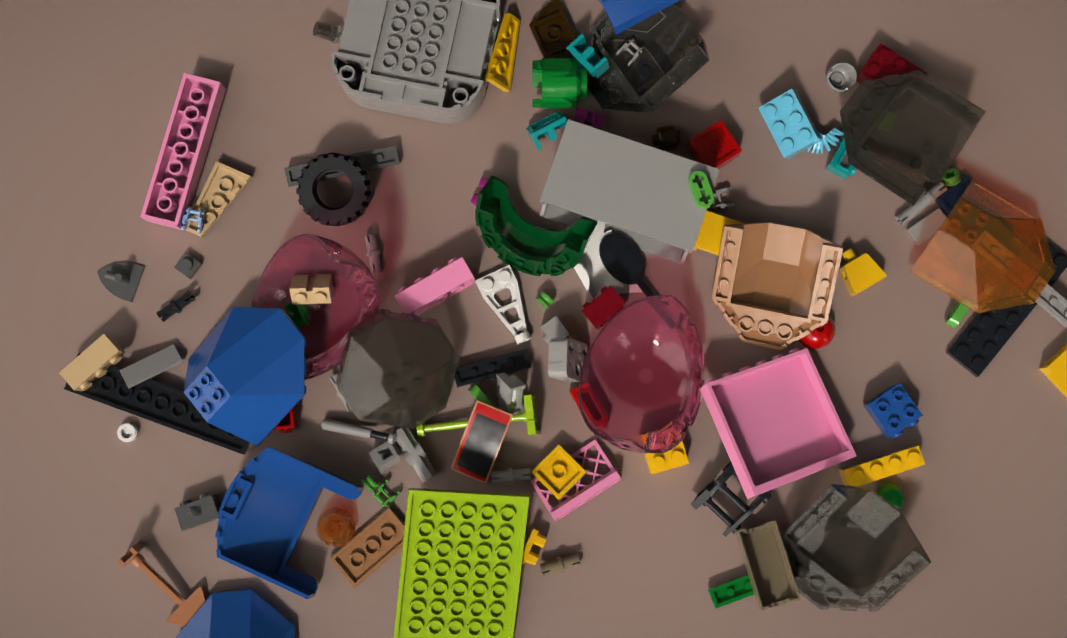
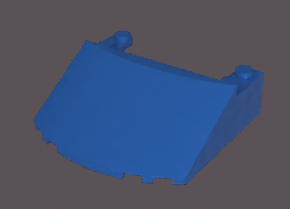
M268 447L255 458H252L244 469L237 474L225 494L218 514L219 521L215 538L217 537V557L305 599L312 598L318 590L317 580L288 566L320 494L323 488L347 499L354 500L361 495L364 487L321 467Z

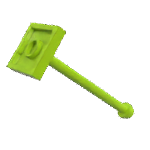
M524 395L525 410L522 413L514 414L511 422L524 420V422H527L528 435H540L536 396ZM469 419L427 425L423 421L416 425L417 434L426 436V432L465 428Z

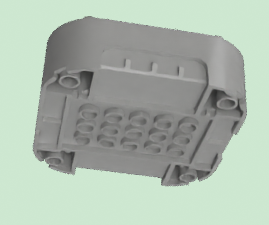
M348 0L349 6L343 20L345 23L339 38L338 52L332 51V67L343 91L350 100L364 108L444 124L462 122L478 111L485 98L488 81L484 80L501 25L500 0Z

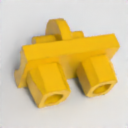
M533 528L528 541L525 542L524 540L523 564L526 562L536 565L540 555L530 551L531 547L535 544L543 548L547 540L535 528Z

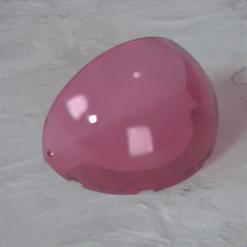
M312 234L297 235L285 242L275 252L260 277L251 307L280 308L285 311V305L292 301L289 289L292 275H309V278H315V274H332L334 287L332 302L308 304L312 313L311 320L307 326L299 328L306 337V346H304L306 374H304V380L330 371L346 360L345 357L351 351H357L375 327L379 317L378 308L381 304L379 286L367 265L344 245Z
M648 296L625 306L605 324L592 343L585 358L578 392L582 417L588 428L595 435L617 448L642 454L670 451L686 437L685 432L687 428L693 426L702 399L700 388L704 386V380H701V367H704L702 344L696 325L692 324L688 317L690 315L689 311L675 296Z

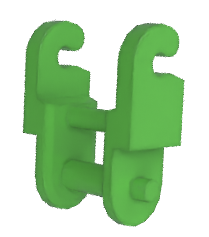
M389 479L377 489L379 491L377 494H373L374 497L372 499L376 498L382 504L381 508L387 507V503H391L402 492L399 490L393 497L389 496L383 488L390 481ZM381 492L388 498L386 501L379 496Z

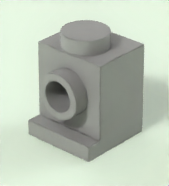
M388 441L369 452L381 475L385 473V470L401 461L399 448L396 444L392 446Z

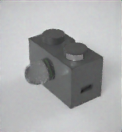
M210 492L199 495V500L192 502L189 499L180 502V507L174 508L181 531L218 519L221 505L217 494L210 495Z

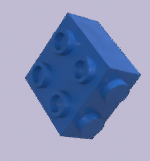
M900 383L892 385L863 405L885 438L900 436L903 433L902 429L907 426L910 428L919 422L918 418L923 416Z

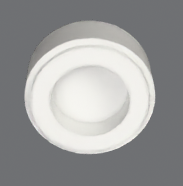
M123 423L118 428L117 435L123 442H132L137 439L139 430L133 423Z

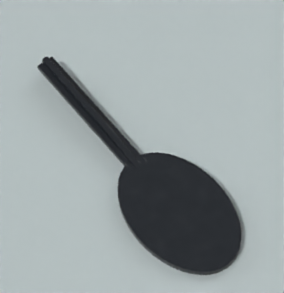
M617 234L605 236L599 245V255L605 269L621 283L628 285L637 284L671 329L677 325L676 321L643 281L645 263L636 246L625 237Z

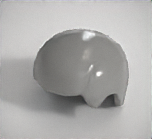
M848 62L837 63L828 70L825 78L826 84L835 92L849 90L857 81V71Z

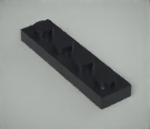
M527 349L452 368L458 388L495 378L500 373L510 374L532 367Z

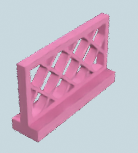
M596 439L570 455L573 459H583L581 466L583 469L585 460L596 462L594 473L586 471V474L593 475L592 483L588 486L580 484V479L574 485L577 486L576 493L572 496L564 495L560 499L559 504L554 508H551L548 503L550 494H553L549 490L539 489L536 484L539 481L537 478L530 481L555 522L621 480V477ZM593 446L598 450L597 459L586 457L587 450ZM598 464H607L611 471L605 475L597 474Z

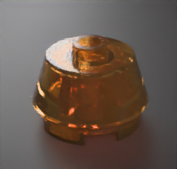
M338 507L325 510L319 516L316 523V532L319 539L331 547L345 545L351 540L355 531V522L351 514L345 509Z

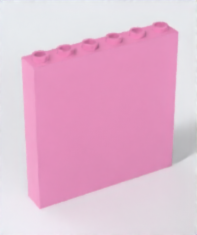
M799 348L793 349L786 356H783V354L776 355L769 362L766 359L759 361L752 368L749 365L742 367L735 374H733V371L723 374L722 378L716 380V377L706 380L705 385L700 388L747 499L857 456L807 348L803 350Z

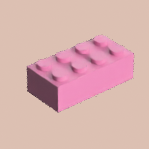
M455 257L448 261V265L444 268L438 267L431 271L430 276L426 278L422 276L416 279L414 285L409 288L404 286L399 289L395 298L405 316L412 320L476 282L463 257L459 259Z

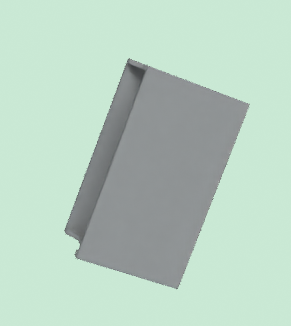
M568 119L540 198V203H543L540 217L566 226L573 225L580 217H588L592 220L605 223L604 233L612 230V234L625 237L640 251L683 265L688 252H693L707 210L696 206L688 184L689 177L695 171L704 172L713 191L720 169ZM695 176L693 183H698L699 188H701L700 183L703 179ZM701 192L700 202L704 201L707 204L709 197H705L703 192Z

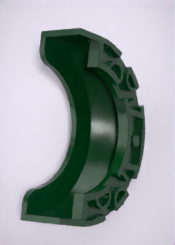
M493 175L480 191L475 210L476 225L479 226L482 232L481 238L487 247H492L499 254L498 258L507 265H510V267L534 276H541V274H550L551 277L558 276L571 268L573 269L582 258L598 223L588 217H580L573 225L560 230H550L536 226L526 220L516 210L510 199L507 183Z

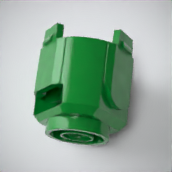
M542 58V60L532 61V87L542 88V99H532L533 108L576 107L580 100H586L587 69L584 66L580 67V62L576 58Z

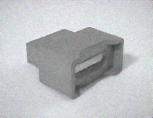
M505 372L497 374V392H495V395L499 398V406L513 414L523 412L522 396L526 385L515 375L508 376Z

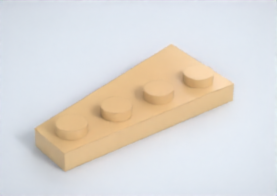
M216 161L193 210L198 211L203 208V212H205L202 217L204 219L202 232H197V229H199L198 221L192 220L188 221L186 231L203 238L252 177ZM191 213V218L198 219V214Z

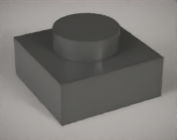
M185 252L174 268L189 279H192L202 264Z

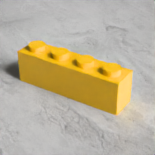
M919 445L839 469L845 488L852 489L925 465Z

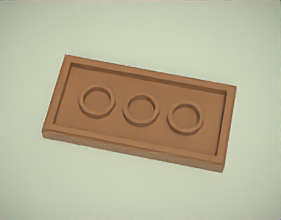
M388 507L332 555L330 559L349 583L356 588L402 548L405 523L391 507Z

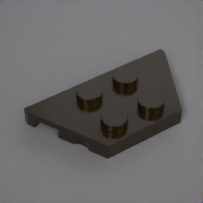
M551 0L539 12V15L532 20L529 28L543 58H574L567 47L576 37L559 0Z

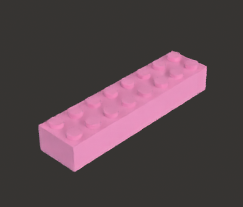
M187 73L183 74L140 216L144 220L182 230L181 227L184 225L182 223L183 215L187 214L186 209L192 205L226 91L221 82Z

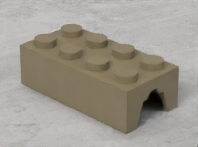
M776 520L755 528L737 530L735 534L759 611L800 600L801 598Z

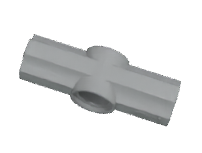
M405 425L394 433L397 435L396 441L403 450L402 454L409 465L413 466L421 481L425 483L436 476L437 472L427 458L426 451L420 442L416 441L409 427Z

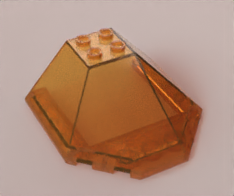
M973 179L910 272L978 314L1035 303L1055 273V267L1042 219Z

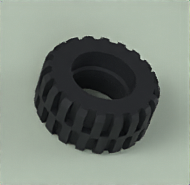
M341 153L318 155L317 158L311 159L306 167L302 168V174L297 179L298 188H296V194L299 195V204L303 206V211L306 215H309L312 220L320 222L322 225L342 226L352 223L365 213L364 211L370 204L372 183L369 179V174L360 162L348 155ZM333 171L346 175L353 187L351 199L344 206L338 208L326 206L321 202L317 194V185L320 178L326 173Z

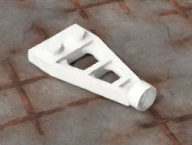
M510 265L475 280L483 299L512 333L517 345L530 340L531 336L526 328L518 281ZM508 288L511 291L512 302L506 306H501L495 300L494 294ZM511 308H516L519 320L514 323H510L504 314L505 311Z

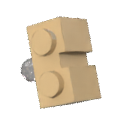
M315 274V278H309V275H292L289 288L292 305L308 304L311 310H317L320 304L331 303L334 292L332 274Z

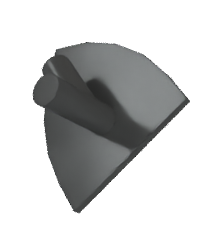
M120 262L107 265L98 270L97 273L100 281L110 293L123 300L133 302L145 267L134 263Z

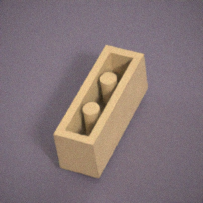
M103 334L61 370L59 374L73 390L85 391L92 386V382L96 378L106 374L108 367L117 364L122 359L121 356L126 352L111 335Z

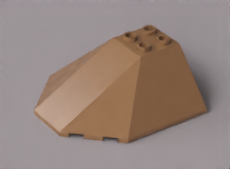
M774 222L724 225L711 299L720 308L723 316L730 326H733L736 330L738 337L743 343L783 350L792 342L798 341L814 329L828 322L843 247L809 229Z

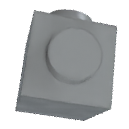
M557 316L541 326V330L544 333L542 337L547 345H549L551 338H568L570 336Z

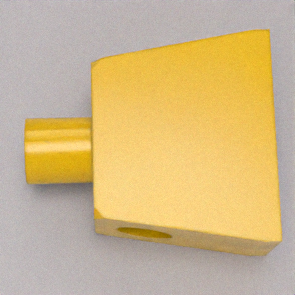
M852 248L842 253L848 264L840 268V273L851 297L887 276L869 254L865 253L857 257Z

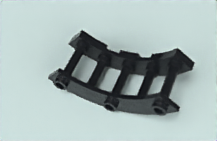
M731 461L722 470L723 473L700 491L691 503L696 510L703 505L714 512L727 525L723 533L725 537L731 532L735 534L742 526L741 523L762 502L765 504L772 497V490L758 495L747 506L726 486V481L732 474L734 476L737 475ZM716 491L722 492L742 511L734 520L712 501L711 496Z

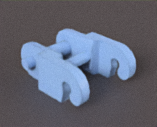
M189 206L186 209L187 214L183 215L182 223L184 225L181 229L186 230L187 223L190 220L198 221L199 229H197V232L201 233L204 225L202 217L205 212H203V208L198 211L193 210ZM191 213L198 214V219L191 218Z

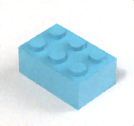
M790 89L758 108L784 158L789 159L822 141L796 90Z

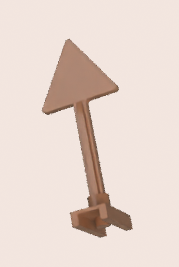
M140 541L137 542L117 562L122 567L131 562L136 568L139 567L179 605L166 619V622L185 626L206 601L202 586H199L185 599L145 561V558L140 554L145 546Z

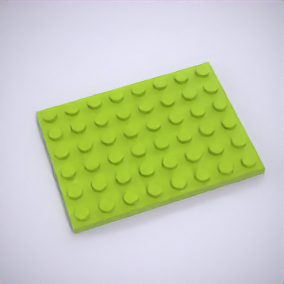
M408 488L393 638H513L529 495Z

